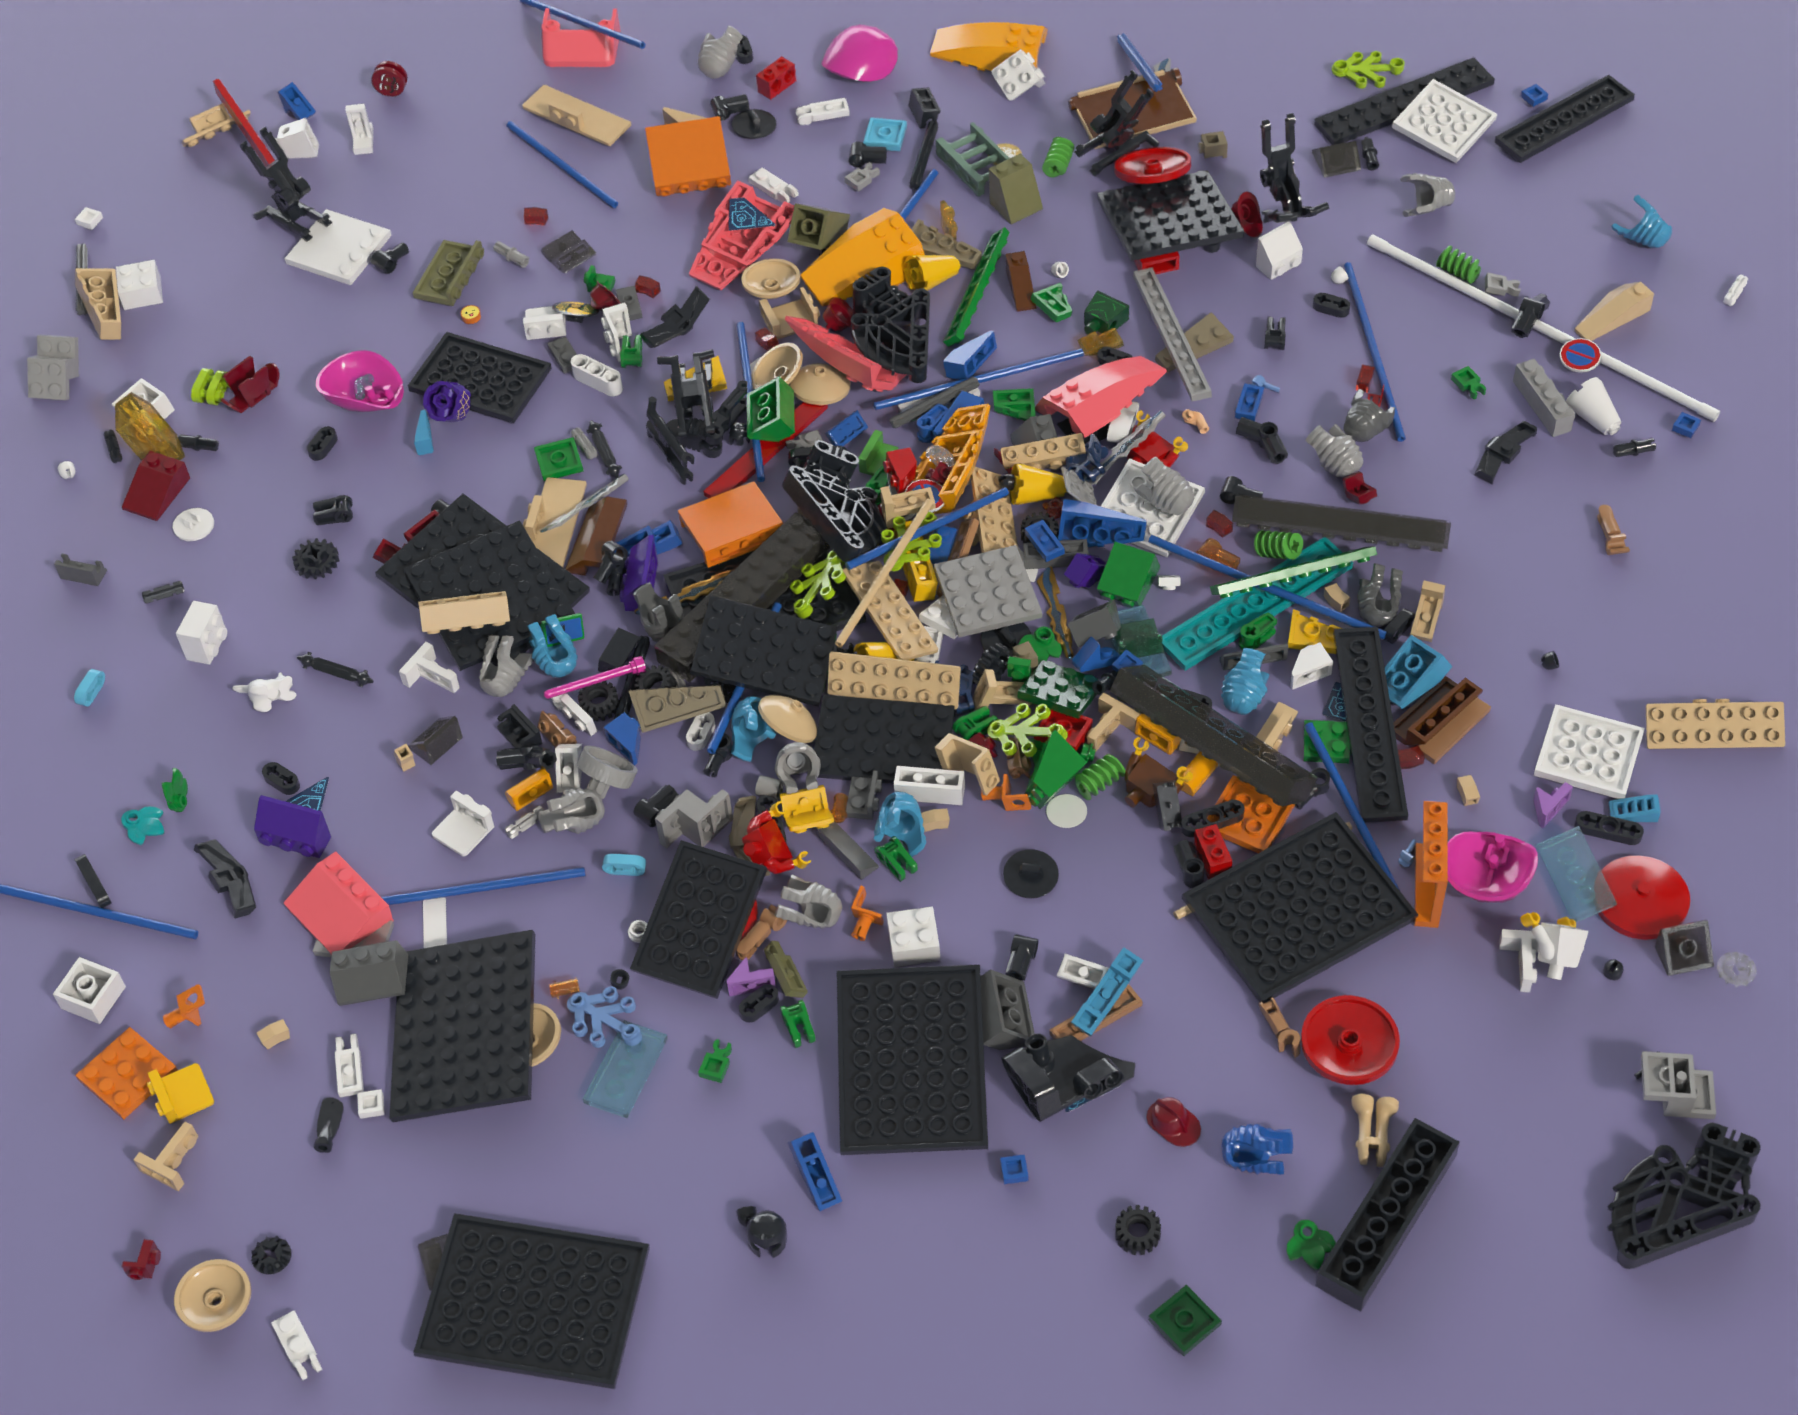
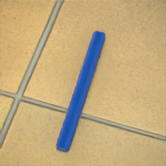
M1125 33L1118 34L1117 42L1153 91H1161L1162 82Z

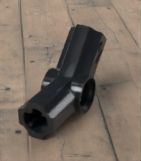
M1540 293L1533 298L1525 297L1523 299L1519 315L1511 328V331L1517 337L1524 338L1529 336L1536 320H1540L1543 312L1549 308L1550 301L1547 295Z
M1241 417L1236 428V434L1257 441L1259 446L1265 450L1270 462L1279 464L1288 458V452L1278 435L1276 424L1273 422L1261 424Z
M528 743L518 748L498 750L496 761L500 770L521 767L526 770L535 768L550 769L553 768L557 758L555 753H552L550 749L541 748L539 743Z

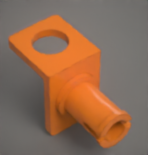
M1008 774L1003 775V784L993 788L987 796L983 795L981 791L983 801L1002 799L1006 811L1031 809V803L1027 794L1011 795V783ZM1021 800L1024 804L1016 805L1012 801Z
M860 885L851 907L853 916L858 918L851 936L857 940L860 937V941H865L871 923L883 926L884 921L881 914L861 908L866 897V890L862 885Z
M197 984L176 996L179 1008L163 1015V1021L170 1029L185 1020L197 1026L201 1025L198 1008L205 1004L202 987ZM193 993L197 994L195 1003L188 1000L189 996Z

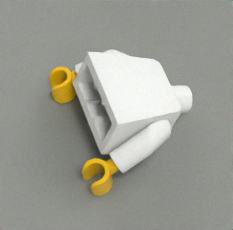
M1536 912L1526 913L1521 916L1520 919L1523 926H1532L1533 928L1531 931L1539 946L1538 960L1550 964L1547 977L1561 980L1564 967L1576 968L1578 966L1588 931L1575 928V920L1569 919L1566 916L1558 919L1557 924L1541 922V925L1538 924L1540 916Z

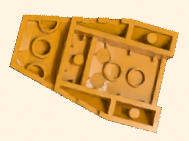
M1007 22L970 23L937 29L930 56L949 62L959 61L961 65L966 67L973 65L977 67V70L984 72L985 70L992 71L1021 49L1032 55L1035 60L1033 64L1037 69L1039 49L1041 43H1045L1048 29L1045 26Z
M883 208L853 224L801 273L800 277L823 307L828 305L834 297H840L844 300L853 297V283L861 277L865 279L866 274L870 276V272L878 267H887L891 270V286L902 284L906 281L904 269L907 268L906 258L912 255L925 254L921 242L898 212Z
M988 403L957 408L942 428L943 434L936 436L931 442L933 446L929 452H923L920 456L921 462L916 467V477L913 479V482L925 479L924 477L930 467L934 469L940 461L953 468L938 494L945 504L938 511L932 512L934 515L952 512L960 496L964 493L983 444L990 411Z

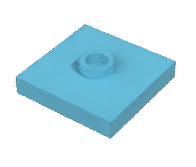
M870 117L863 143L870 147H887V150L900 151L907 129V121Z

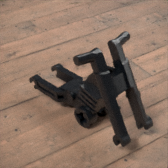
M1134 70L1130 71L1131 74L1129 76L1126 75L1123 82L1111 98L1112 107L1107 115L1100 114L1090 123V127L1096 134H1102L1084 145L1079 144L1075 147L1076 151L1074 153L1078 157L1102 145V143H1105L1108 148L1114 147L1116 150L1091 166L1092 169L1090 171L1094 176L1098 175L1105 167L1116 162L1121 156L1140 147V144L1145 141L1153 147H1158L1160 144L1147 130L1132 138L1135 133L1132 128L1138 124L1137 118L1154 95L1148 88L1146 94L1140 95L1133 108L1127 103L1124 96L1138 77Z
M1293 113L1286 114L1287 118H1285L1286 144L1271 147V124L1269 119L1263 120L1262 125H1260L1262 154L1268 159V167L1260 170V180L1264 187L1270 188L1269 191L1275 201H1281L1283 208L1282 211H1278V209L1262 211L1264 223L1270 221L1275 223L1297 221L1300 217H1313L1329 209L1327 202L1315 207L1302 206L1299 193L1300 180L1296 177L1293 168L1295 163L1293 158L1291 159V154L1295 150L1296 120Z
M263 127L260 130V134L277 159L265 167L251 146L248 147L246 141L240 144V148L247 155L259 175L268 178L269 187L275 191L271 197L278 209L268 205L265 209L254 213L253 216L255 220L270 216L272 220L285 226L290 231L301 235L303 240L308 242L313 238L309 234L310 230L296 223L297 219L306 215L325 227H328L333 222L328 219L330 216L327 213L321 214L314 210V208L299 201L311 191V188L303 177L295 178L287 167L288 158L273 137L272 132L268 133L267 128Z
M713 349L693 353L695 372L692 378L687 379L685 363L679 364L678 355L657 356L658 365H671L672 374L670 376L679 437L687 436L685 419L690 418V416L693 417L692 406L699 405L701 406L702 415L705 416L707 434L716 432L712 413H714L712 397L709 396V390L713 388L712 360H706L715 357ZM702 360H705V369L703 368Z
M739 381L737 387L721 404L720 408L712 413L715 433L707 434L705 419L702 421V419L697 420V418L690 416L689 419H685L687 436L679 437L677 419L665 423L656 411L657 399L649 397L646 414L649 419L646 424L647 435L650 438H654V442L665 455L668 463H671L679 474L683 485L686 484V478L691 482L693 481V473L687 468V461L694 464V456L688 453L685 447L687 449L692 448V450H697L698 452L703 450L704 454L710 458H716L722 454L723 434L746 411V398L743 397L747 394V381Z

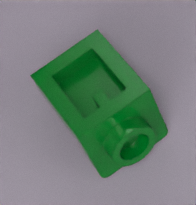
M590 265L588 272L584 274L587 292L592 291L597 285V281L612 291L616 282L615 276L596 273L594 265Z

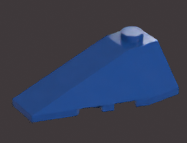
M1064 499L1058 540L1087 539V547L1097 546V548L1104 547L1106 544H1113L1114 542L1126 544L1144 541L1147 520L1091 503Z

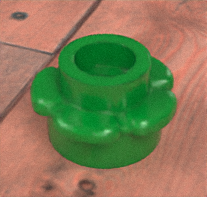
M1083 743L1080 755L1087 763L1088 761L1092 762L1095 756L1096 749L1092 748V743L1090 745Z

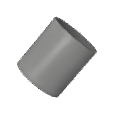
M761 775L758 778L755 793L759 796H772L779 800V794H782L784 784L778 779Z

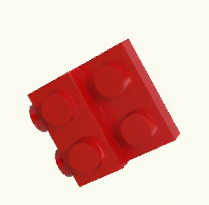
M1050 709V716L1042 719L1038 727H1050L1052 724L1062 725L1068 733L1066 741L1077 751L1079 746L1083 745L1087 740L1086 736L1092 728L1093 719L1083 715L1077 719ZM1034 736V739H1035V740H1038V741H1041V742H1044V743H1045V742L1047 741V739L1049 738V737Z

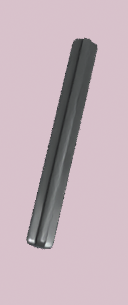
M84 243L76 246V269H88V248ZM76 289L77 314L80 316L82 314L86 315L87 310Z
M971 377L890 418L889 421L892 428L896 429L924 415L936 404L944 405L956 399L961 391L970 392L978 388V379Z

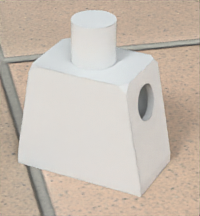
M306 118L279 128L278 138H275V140L283 149L286 157H317L319 143Z

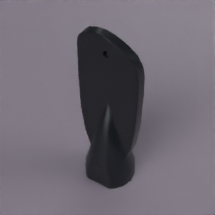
M325 1098L322 1101L317 1122V1139L314 1143V1149L317 1152L329 1153L332 1151V1140L339 1129L344 1111L343 1103L338 1099Z

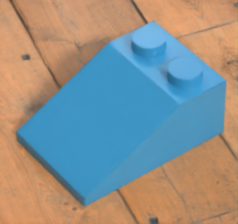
M1411 635L1385 666L1390 701L1403 709L1439 684L1453 666L1442 654Z

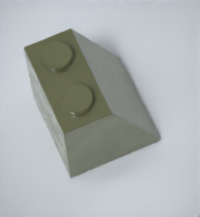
M1021 153L989 168L990 204L1011 225L1043 209L1032 164Z
M795 203L787 242L823 250L847 231L850 214L818 206Z

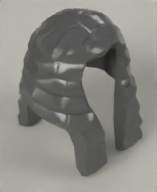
M1358 389L1352 399V407L1349 409L1344 423V432L1346 435L1352 436V439L1355 441L1365 442L1391 425L1395 415V407H1390L1384 411L1373 401L1362 399L1365 392L1361 389Z
M1376 563L1373 565L1371 580L1359 579L1360 588L1357 594L1360 617L1365 623L1374 627H1383L1388 625L1398 613V606L1402 596L1400 588L1403 571L1396 568L1391 569V599L1387 600L1382 597L1380 592L1385 566Z
M650 582L642 585L633 593L639 605L641 623L648 636L652 638V641L667 645L682 636L684 630L683 608L677 594H673L669 599L660 598L655 593Z

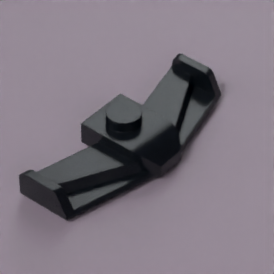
M696 285L682 308L680 309L676 304L661 316V320L664 323L640 334L642 340L650 348H655L679 335H686L693 329V324L710 298Z
M1522 421L1502 436L1490 439L1485 445V452L1474 475L1493 484L1502 461L1510 464L1521 451L1519 444L1532 436L1534 437L1537 434V427Z
M216 839L195 844L194 851L199 853L215 869L209 872L208 877L218 893L228 891L234 918L251 914L256 908V904L248 879L249 874L244 866Z

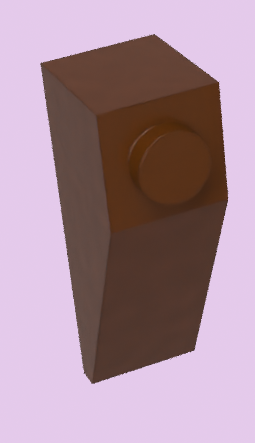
M1025 251L1005 254L1006 273L1017 312L1036 309V304L1030 300L1034 291Z

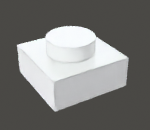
M85 207L75 218L77 225L93 230L102 220L103 216L101 212Z
M1158 576V586H1163V590H1175L1176 586H1181L1180 576Z
M382 1089L357 1093L358 1115L360 1119L384 1115Z

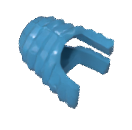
M1636 195L1634 201L1646 211L1641 221L1630 230L1616 223L1612 224L1611 227L1619 235H1623L1624 238H1629L1631 241L1642 243V245L1650 248H1660L1669 241L1672 234V226L1665 223L1650 203L1641 198L1640 195Z
M556 614L546 617L545 621L561 643L560 645L547 647L544 633L538 622L531 623L527 627L533 638L532 641H529L533 648L532 659L535 660V663L539 665V668L546 675L561 678L574 670L578 657L571 637L563 631Z
M1244 648L1240 661L1224 676L1225 680L1221 688L1223 692L1221 697L1224 706L1229 711L1246 715L1252 710L1257 709V705L1261 704V700L1268 690L1266 683L1270 675L1260 671L1266 654L1258 650Z
M754 696L746 697L736 705L731 723L733 741L731 754L748 762L752 761L753 750L757 744L766 738L773 739L776 735L775 730L764 721L759 713L758 704L761 698Z
M894 792L886 797L881 806V811L875 825L874 840L880 842L884 834L889 837L895 836L906 843L909 854L913 857L923 850L926 845L925 829L923 827L920 807L912 795L906 792Z

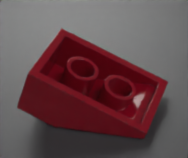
M149 451L138 465L122 509L158 521L190 479L185 462Z

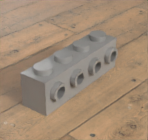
M1535 359L1516 364L1513 382L1552 437L1570 432L1575 412L1566 403L1564 396L1555 388L1554 382L1547 377L1543 367Z

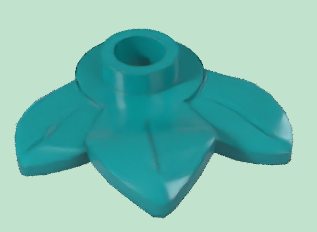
M148 806L139 811L128 810L122 815L121 823L128 830V838L136 844L142 845L146 836L164 834L163 825L159 820L164 812L157 807ZM130 818H136L137 820L131 821V820H129V819H130Z

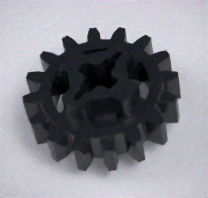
M318 538L313 543L307 540V545L300 544L301 549L295 550V556H292L294 568L298 571L299 575L304 574L306 579L313 576L314 580L317 579L318 575L324 578V573L326 572L332 574L331 568H337L336 562L340 561L337 548L334 547L333 543L327 544L326 539L319 542Z
M995 643L993 647L990 646L988 650L982 653L978 663L975 664L974 669L976 671L972 674L974 677L972 681L977 686L985 669L994 671L996 681L1001 679L1002 674L1008 668L1007 661L1010 654L1008 648L1000 643L999 645Z

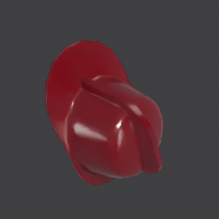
M1243 192L1238 200L1234 202L1231 210L1244 232L1248 236L1256 238L1261 235L1263 230L1259 203L1254 194Z
M597 281V285L590 292L592 298L590 304L594 309H600L603 312L602 309L621 304L608 288Z
M834 297L829 302L822 315L827 324L825 328H831L836 332H840L847 327H851L853 309L844 299Z
M1158 1098L1147 1111L1146 1118L1151 1128L1175 1146H1191L1197 1142L1201 1135L1199 1120L1175 1098Z

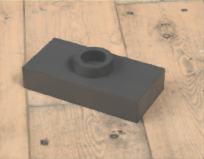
M635 286L616 289L619 302L621 304L626 303L629 320L643 318Z

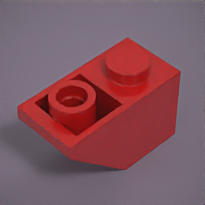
M910 447L886 452V461H883V468L885 473H888L890 476L892 488L895 487L898 494L904 493L907 486L916 477L917 461Z

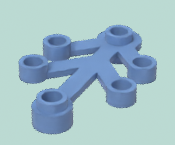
M607 987L603 993L590 996L584 992L574 993L567 1000V1007L570 1012L575 1014V1023L572 1026L575 1036L584 1037L588 1033L584 1015L587 1013L592 1019L593 1033L590 1035V1041L593 1047H602L606 1042L602 1031V1023L621 1033L626 1045L635 1046L639 1044L642 1040V1033L638 1026L634 1024L626 1025L610 1016L622 1012H633L636 1009L634 999L628 996L624 997L618 1004L597 1008L593 1005L606 1001L613 1003L618 999L619 995L615 987Z

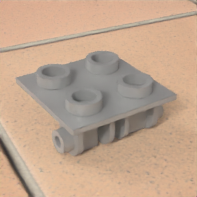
M1062 466L1066 491L1076 501L1096 505L1097 501L1094 497L1093 486L1089 482H1083L1079 479L1074 471H1069Z

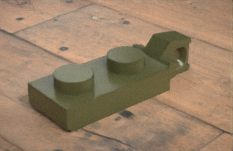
M771 940L766 948H764V952L781 985L782 991L786 996L803 998L808 990L791 956L785 955L779 941Z

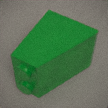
M1114 542L1097 587L1101 598L1108 601L1114 599L1121 601L1122 605L1133 608V606L1140 607L1161 567L1156 555Z
M1056 730L1051 733L1044 743L1024 793L1028 795L1031 805L1037 806L1039 809H1042L1074 779L1087 763Z

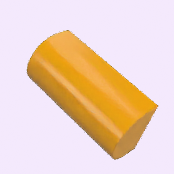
M1142 713L1136 719L1134 732L1136 735L1169 755L1177 749L1182 738L1180 734L1145 713Z
M1204 749L1200 750L1188 764L1187 770L1183 774V777L1189 771L1193 774L1192 780L1184 782V787L1181 789L1192 797L1218 767V760L1211 752Z
M540 769L505 791V796L510 805L518 811L554 787L549 773L545 769Z

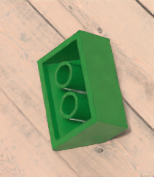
M780 376L747 394V437L749 439L779 442L795 433L794 390Z

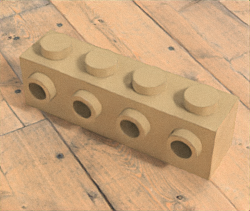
M506 591L418 602L422 632H427V634H436L443 629L459 631L462 627L467 626L477 629L484 627V624L501 626L505 622L510 621Z

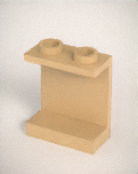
M804 287L800 288L801 299L771 308L767 298L759 300L761 316L774 340L796 334L785 321L786 316L804 318L818 324V318H820L818 307L813 306L812 296L810 293H806Z
M950 733L935 746L942 769L965 770L976 775L983 795L987 796L1000 782L989 749Z

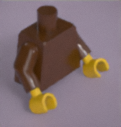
M1137 737L1133 742L1136 750L1131 753L1126 766L1124 780L1126 782V791L1129 794L1125 797V802L1133 808L1139 802L1152 808L1156 805L1152 784L1175 780L1177 793L1179 794L1184 787L1183 783L1191 781L1193 774L1189 771L1183 777L1184 772L1187 770L1186 767H1179L1175 774L1146 753L1142 756L1141 753L1149 748V743L1145 741L1143 747L1139 748L1138 744L1141 738Z

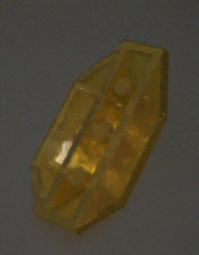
M131 392L115 404V430L141 461L149 451L177 460L185 457L177 434L150 402Z

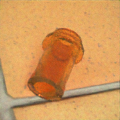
M843 793L835 794L833 808L830 810L835 823H842L847 818L846 806L848 796Z
M577 977L560 982L554 980L553 983L549 984L552 998L556 997L559 999V996L580 992Z

